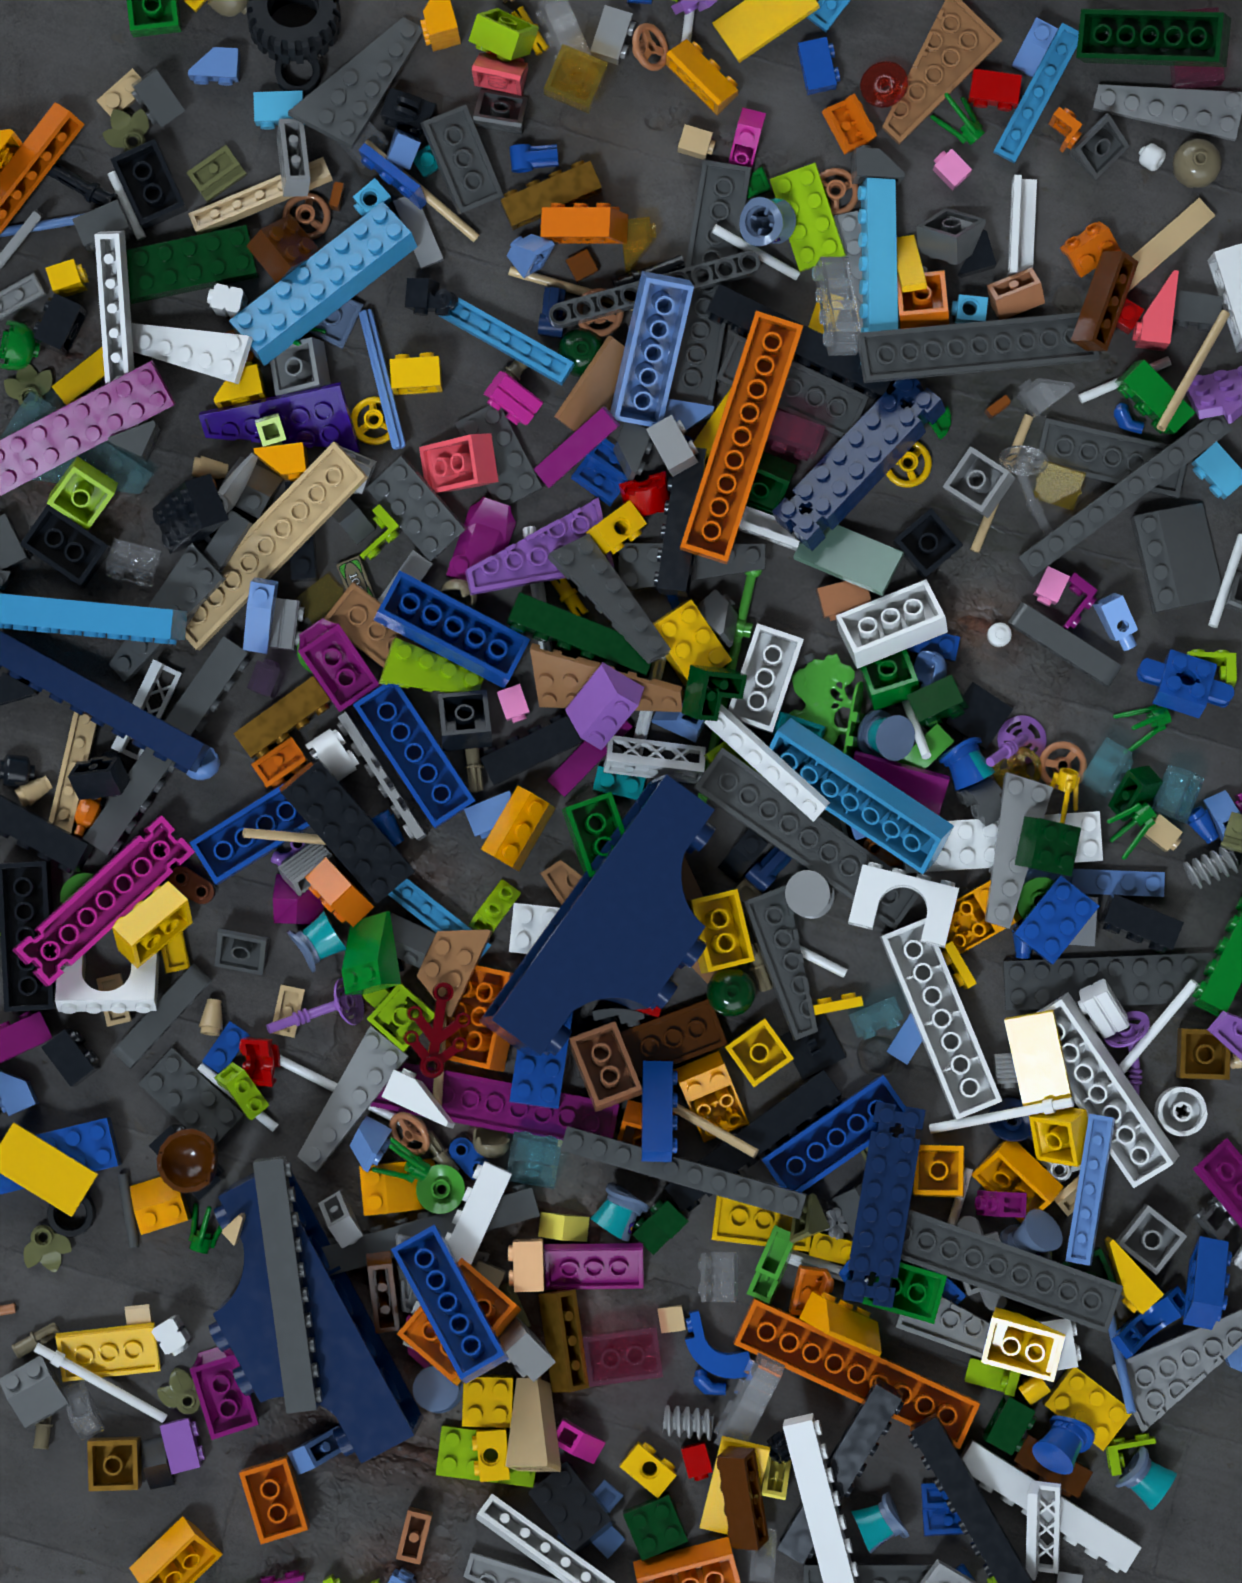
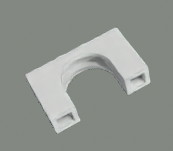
M869 862L868 865L863 864L848 924L873 930L878 906L883 896L896 888H909L921 895L927 907V917L921 942L945 948L959 888L955 887V883L947 880H941L940 883L933 882L930 876L917 874L916 877L906 875L907 871L893 868L892 871L882 869L883 865Z
M157 952L138 969L131 963V973L128 980L121 987L112 991H98L87 985L85 982V954L72 966L63 964L60 969L64 973L56 979L55 1003L58 1012L73 1014L75 1012L96 1014L101 1011H112L113 1013H124L125 1011L148 1013L150 1011H157L159 953Z

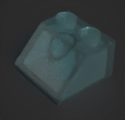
M514 1131L507 1171L512 1173L509 1181L554 1189L563 1140H558L553 1136H537L526 1131Z

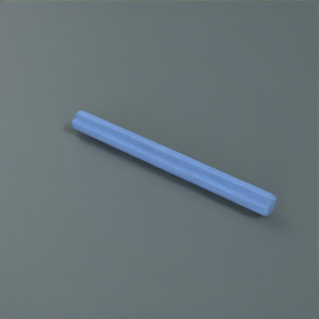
M365 309L359 312V317L391 445L394 450L402 449L406 446L394 394L391 389V382L372 309Z

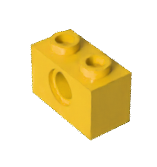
M74 259L45 268L54 293L67 297L87 290L85 283L89 282L86 270L82 267V264L78 265Z
M629 500L589 529L586 534H590L604 555L609 551L614 555L625 547L623 544L624 540L628 538L630 541H633L642 534L640 529L647 523ZM615 526L620 529L621 534L616 532Z
M507 1428L477 1429L476 1436H472L473 1451H478V1461H474L475 1476L480 1477V1482L510 1480V1468L505 1466L508 1449ZM489 1448L495 1449L498 1453V1458L494 1461H488L484 1457L485 1450Z
M638 1441L622 1460L619 1467L655 1497L659 1498L677 1476V1473L674 1471L676 1466L665 1457L663 1460L655 1455L656 1450L647 1442L641 1444ZM648 1461L654 1462L657 1466L656 1471L652 1474L645 1473L642 1469L644 1463Z

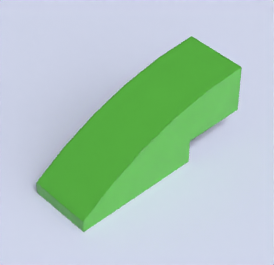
M936 724L925 735L931 757L929 759H922L916 743L909 754L898 762L926 769L954 740Z
M774 1225L746 1294L772 1304L795 1243L790 1241L791 1232Z

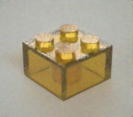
M562 44L544 86V95L589 114L607 73L608 62Z

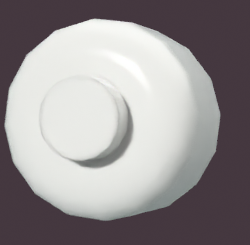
M1150 143L1146 147L1143 146L1139 151V162L1150 171H1156L1164 162L1166 152L1156 144Z
M1001 622L991 625L987 631V640L992 646L998 648L1007 645L1012 637L1010 627Z

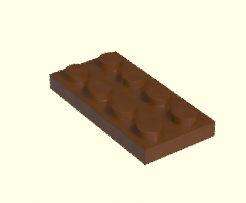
M708 999L620 1032L638 1078L642 1077L643 1061H673V1065L727 1045L716 1012L709 1004Z

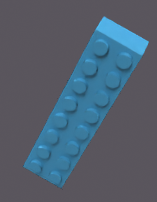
M382 201L231 318L229 322L238 335L252 337L253 341L250 351L264 366L290 347L295 340L303 337L416 249L418 246L412 232Z
M0 593V628L12 629L13 625L14 630L59 633L60 629V634L82 636L83 633V636L106 638L107 633L108 639L129 640L131 636L130 641L153 642V638H155L154 643L174 645L177 644V640H185L188 611Z
M792 718L776 731L769 748L830 802L825 810L921 874H924L936 862L954 825Z

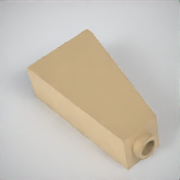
M528 1376L527 1378H516L505 1466L517 1471H561L551 1383L542 1380V1376L535 1382Z

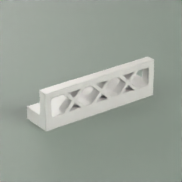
M1014 175L1012 179L1007 277L1033 268L1037 180L1022 179V175Z
M746 506L739 531L795 551L797 550L800 541L794 532L790 534L777 523L773 515Z
M153 659L132 704L143 710L147 707L150 714L158 712L156 717L161 719L183 673ZM163 670L175 675L172 684L164 688L161 687L159 677ZM157 684L158 690L153 691ZM168 690L166 696H164L163 691ZM160 693L163 700L161 707L151 710L148 702L150 696ZM127 735L124 739L116 736L111 748L138 760L144 750L140 749L138 755L126 750L129 740L133 738Z
M613 736L607 743V755L603 772L652 779L667 774L677 782L696 784L704 773L706 747ZM613 744H621L627 751L623 754L612 752ZM640 747H645L652 754L647 757L641 756L636 750ZM664 750H669L676 757L672 760L665 759L660 753ZM689 753L699 754V763L689 762L684 756Z
M1032 1480L1027 1493L1026 1570L1032 1580H1036L1038 1571L1055 1574L1059 1572L1061 1484ZM1041 1490L1055 1491V1498L1048 1502L1041 1495ZM1046 1510L1054 1516V1520L1048 1524L1041 1518V1514ZM1046 1531L1054 1538V1541L1049 1545H1046L1040 1539V1536ZM1047 1553L1053 1559V1565L1039 1563L1040 1557Z

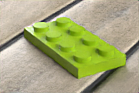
M816 163L769 179L775 198L787 201L795 211L796 226L789 241L800 272L847 256Z
M442 1425L436 1475L480 1481V1477L475 1476L474 1461H478V1451H473L472 1436H476L477 1429ZM489 1448L484 1451V1457L488 1461H494L498 1458V1453L495 1449ZM510 1468V1480L487 1482L534 1488L536 1472L517 1471Z

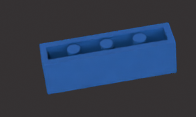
M643 1061L641 1161L671 1162L672 1153H677V1138H673V1130H677V1116L673 1115V1108H677V1093H673V1085H677L678 1071H673V1061Z

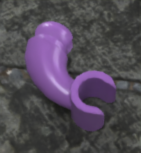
M290 842L292 850L288 853L275 851L271 857V862L278 866L281 865L285 858L292 857L298 853L306 843H302L300 848H295L294 842Z

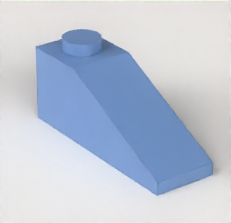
M257 577L251 580L247 601L243 650L268 654L279 581Z

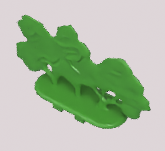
M837 654L827 655L824 660L814 659L805 668L799 669L791 676L795 693L802 698L806 705L802 711L794 709L789 714L827 727L823 739L831 745L836 742L840 734L846 735L843 753L853 759L854 748H858L856 737L858 724L865 717V714L860 713L863 700V682L860 681L856 684L852 700H850L846 695L845 687L851 684L855 678L853 668L842 664ZM837 682L842 683V688H839L836 685ZM834 688L840 693L839 698L842 701L835 700L832 697L831 689ZM834 703L839 705L837 708H832ZM842 707L850 709L847 728L837 727L834 723L835 713Z

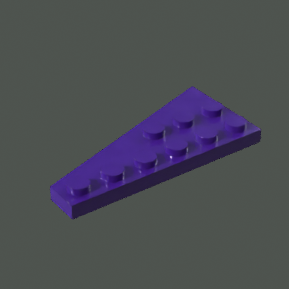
M341 382L199 413L205 438L234 441L236 439H244L261 443L255 420L279 413L286 440L282 441V445L303 442L305 447L312 448L313 446L329 447L331 443L336 442L351 451L360 452L359 442Z

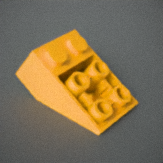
M991 880L956 900L947 940L949 942L953 941L960 954L1006 929L985 922ZM1017 907L1011 925L1022 919Z
M719 1051L674 1069V1071H678L677 1080L690 1111L727 1132L749 1124ZM697 1126L703 1142L716 1138V1136Z

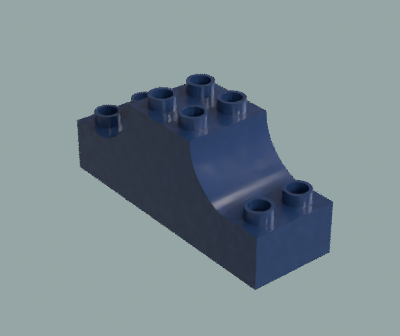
M667 774L650 781L623 818L622 824L625 831L622 837L617 827L610 837L612 840H608L600 851L604 854L608 853V855L601 856L598 854L591 863L592 871L596 870L593 877L589 878L587 871L584 873L479 1022L526 1056H541L542 1053L547 1056L551 1053L555 1056L572 1033L569 1028L563 1025L572 1011L589 1002L609 1000L622 1004L631 1010L648 1008L653 1010L656 1006L662 1009L678 988V984L670 979L671 975L677 967L682 969L686 965L691 968L707 946V943L699 938L706 926L696 918L687 904L682 887L681 871L685 851L688 854H691L694 850L699 852L715 832L716 827L707 821L715 809Z
M252 1173L235 1182L220 1194L218 1198L221 1205L214 1209V1214L222 1230L239 1214L245 1213L246 1218L240 1235L244 1247V1266L241 1280L235 1293L227 1298L213 1313L216 1322L209 1325V1331L221 1352L231 1348L240 1366L233 1369L232 1372L241 1392L245 1396L255 1392L261 1403L268 1399L284 1397L255 1176ZM292 1174V1177H289L290 1187L295 1188L296 1202H292L293 1211L298 1212L299 1227H296L297 1237H301L303 1251L299 1252L300 1262H304L306 1268V1277H302L303 1286L308 1287L309 1302H306L307 1312H311L313 1327H309L310 1337H314L316 1343V1352H313V1360L318 1362L319 1377H316L317 1387H321L323 1402H320L319 1405L330 1411L339 1421V1427L333 1430V1435L342 1453L346 1457L356 1453L362 1464L415 1436L424 1416L380 1334L375 1333V1325L347 1273L342 1272L329 1276L341 1268L338 1266L330 1270L329 1262L321 1247L331 1244L294 1174Z

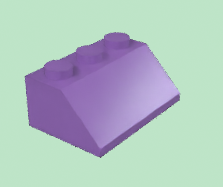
M602 662L567 705L565 711L580 738L602 750L639 706L644 687Z

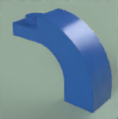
M1178 1286L1164 1293L1143 1315L1139 1312L1136 1313L1116 1331L1117 1334L1112 1338V1341L1126 1359L1133 1356L1158 1331L1184 1315V1293Z
M699 1309L689 1311L690 1317L685 1319L688 1332H694V1336L686 1337L685 1341L694 1360L706 1371L719 1377L736 1379L753 1376L754 1372L749 1351L744 1349L726 1353L714 1349L705 1338Z

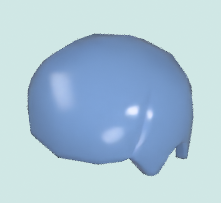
M923 650L917 655L914 670L918 681L923 683L921 687H926L946 677L947 663L940 653Z
M210 747L197 772L188 770L186 775L195 780L210 779L218 772L221 765L218 754Z

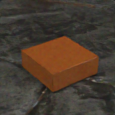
M335 182L329 201L331 210L340 212L345 192L344 183Z
M587 249L565 260L577 283L598 272Z
M1004 395L988 407L984 413L989 419H992L1007 408L1011 401L1007 395Z

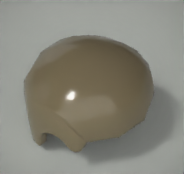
M451 579L442 585V593L472 609L475 608L478 594L470 595L466 580Z
M481 1127L474 1129L473 1147L481 1156L494 1159L504 1156L509 1150L510 1139L507 1132Z

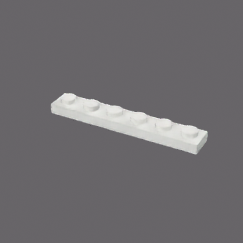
M722 704L720 705L718 721L706 720L704 722L813 822L830 804L824 796Z

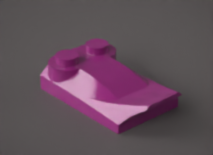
M486 497L470 506L464 522L467 530L459 536L446 573L447 577L467 581L466 569L501 552L509 546L516 526L511 506Z
M322 618L299 634V654L339 712L380 685L339 623H333Z
M218 1347L198 1353L195 1363L190 1368L211 1440L260 1425L251 1394L245 1396L234 1379L232 1370L240 1366L237 1358L231 1349L221 1352Z

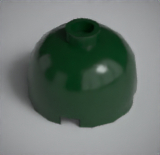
M583 328L573 329L563 336L559 343L558 354L574 362L575 366L570 374L579 377L582 376L604 341L590 330Z
M725 968L719 970L711 977L707 984L706 995L709 1004L716 1012L724 1016H737L745 1013L752 1006L755 1000L756 988L752 978L746 972L738 968Z

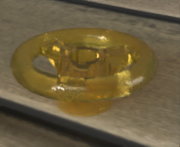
M1021 746L1016 753L1018 755L1011 756L1008 759L1007 768L1000 770L1001 764L1006 758L995 764L993 769L996 772L993 775L997 784L1003 788V778L1006 772L1038 782L1042 773V763L1038 755L1031 749ZM1026 756L1034 763L1035 772L1033 777L1026 773ZM1015 766H1021L1020 770H1013Z

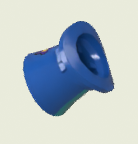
M979 737L969 738L951 746L938 757L940 764L944 763L945 768L949 766L955 791L975 784L996 772L986 764V759L979 751L978 745L982 743Z
M1054 1415L1049 1421L1051 1425L1050 1431L1034 1444L1032 1452L1035 1459L1042 1466L1055 1473L1066 1475L1072 1473L1078 1454L1087 1451L1092 1446L1095 1434L1092 1428L1084 1422L1065 1416Z

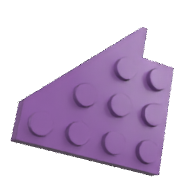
M1242 366L1229 371L1218 370L1213 374L1196 375L1186 395L1199 419L1224 415L1229 424L1242 415Z

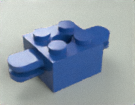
M1170 649L1163 663L1145 658L1137 669L1139 681L1157 686L1152 704L1196 718H1200L1207 703L1225 708L1234 696L1232 685L1214 679L1217 664Z

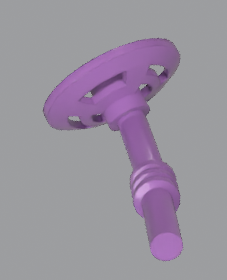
M1020 715L1008 719L998 732L997 743L999 750L986 759V764L992 767L1004 758L1015 764H1028L1037 760L1046 747L1044 728L1037 720L1029 716ZM1016 722H1021V725L1014 727L1009 733L1006 732L1009 726ZM1030 724L1036 727L1040 738L1035 739L1033 732L1028 729ZM1016 730H1022V732L1018 733L1016 736L1013 735V733ZM1029 743L1032 744V746L1029 749L1023 750V747L1027 746ZM1035 746L1038 747V750L1032 756L1024 758V754L1031 752Z
M343 977L339 978L334 986V1001L309 1010L304 1008L302 1011L298 1010L297 1013L293 1012L292 1016L267 1024V1030L271 1034L293 1025L298 1027L300 1023L302 1025L305 1024V1021L309 1023L310 1019L336 1010L345 1022L350 1025H357L364 1016L362 995H345L344 988L338 989L341 984L344 985ZM354 1015L353 1019H348L349 1016Z
M1140 1011L1126 1012L1129 1021L1140 1020V1023L1138 1025L1129 1023L1130 1026L1127 1029L1116 1032L1114 1036L1104 1038L1106 1044L1115 1048L1128 1046L1130 1052L1150 1028L1148 1016ZM1139 1057L1128 1070V1073H1130L1128 1075L1129 1082L1138 1095L1140 1084H1142V1081H1140L1142 1075L1140 1074L1143 1072L1140 1069Z

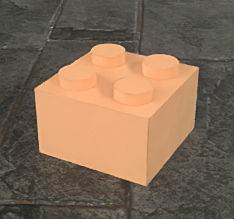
M544 1238L514 1239L513 1245L508 1246V1261H513V1270H509V1286H514V1292L544 1291Z

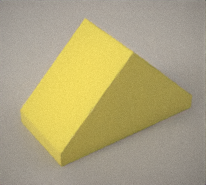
M541 1212L538 1237L561 1241L587 1242L590 1217Z
M770 1456L768 1457L761 1485L762 1496L781 1500L786 1499L791 1460L778 1464Z

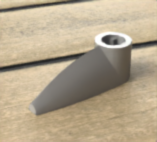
M253 452L230 474L218 490L226 513H229L234 508L250 479L258 456Z

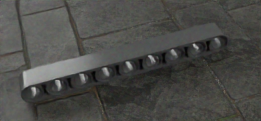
M746 251L662 275L690 280L694 286L693 292L755 275L760 266V258L755 252ZM744 259H752L755 267L750 270L745 269L742 265ZM721 265H727L732 273L728 276H723L719 273L718 268ZM700 271L705 272L708 280L702 283L698 282L695 279V274ZM639 281L557 303L550 308L549 322L553 327L561 329L631 310L634 308L635 301L628 302L625 300L624 294L627 291H633L637 295ZM605 297L611 298L614 305L606 309L601 306V299ZM580 304H586L589 306L590 312L586 315H581L577 312L576 308ZM557 310L564 311L567 318L561 322L556 321L553 313Z

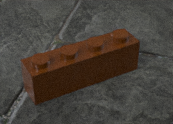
M1102 251L1071 338L1072 342L1086 351H1107L1139 263L1124 251Z
M728 1446L717 1456V1468L721 1478L720 1489L724 1497V1513L727 1516L728 1537L733 1549L758 1551L769 1540L755 1448Z

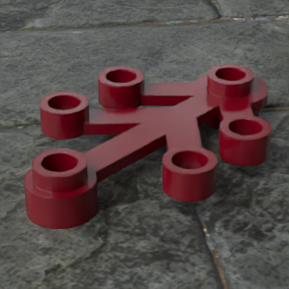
M439 982L433 987L432 993L436 999L432 1027L422 1015L420 1007L410 1006L406 1011L407 1017L415 1021L430 1042L428 1053L419 1042L417 1032L408 1030L403 1034V1041L411 1045L421 1059L419 1065L421 1073L428 1078L440 1076L444 1071V1063L456 1053L462 1052L467 1048V1041L463 1037H455L451 1042V1046L439 1054L440 1044L460 1028L467 1027L471 1022L469 1014L460 1012L455 1016V1020L443 1029L446 1002L451 1000L454 994L452 986L445 982ZM444 987L446 994L441 997L438 994V990ZM416 1008L419 1014L416 1018H412L410 1012ZM465 1015L467 1018L465 1024L459 1023V1017ZM410 1033L415 1035L413 1042L407 1041V1035ZM457 1040L463 1041V1047L457 1049L455 1046ZM430 1061H434L436 1064L433 1070H429L427 1067Z

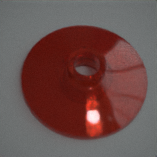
M890 61L878 62L869 67L863 74L860 82L863 98L870 105L879 108L895 105L904 97L908 89V76L905 70L899 64ZM884 86H890L889 89L885 91L882 90Z

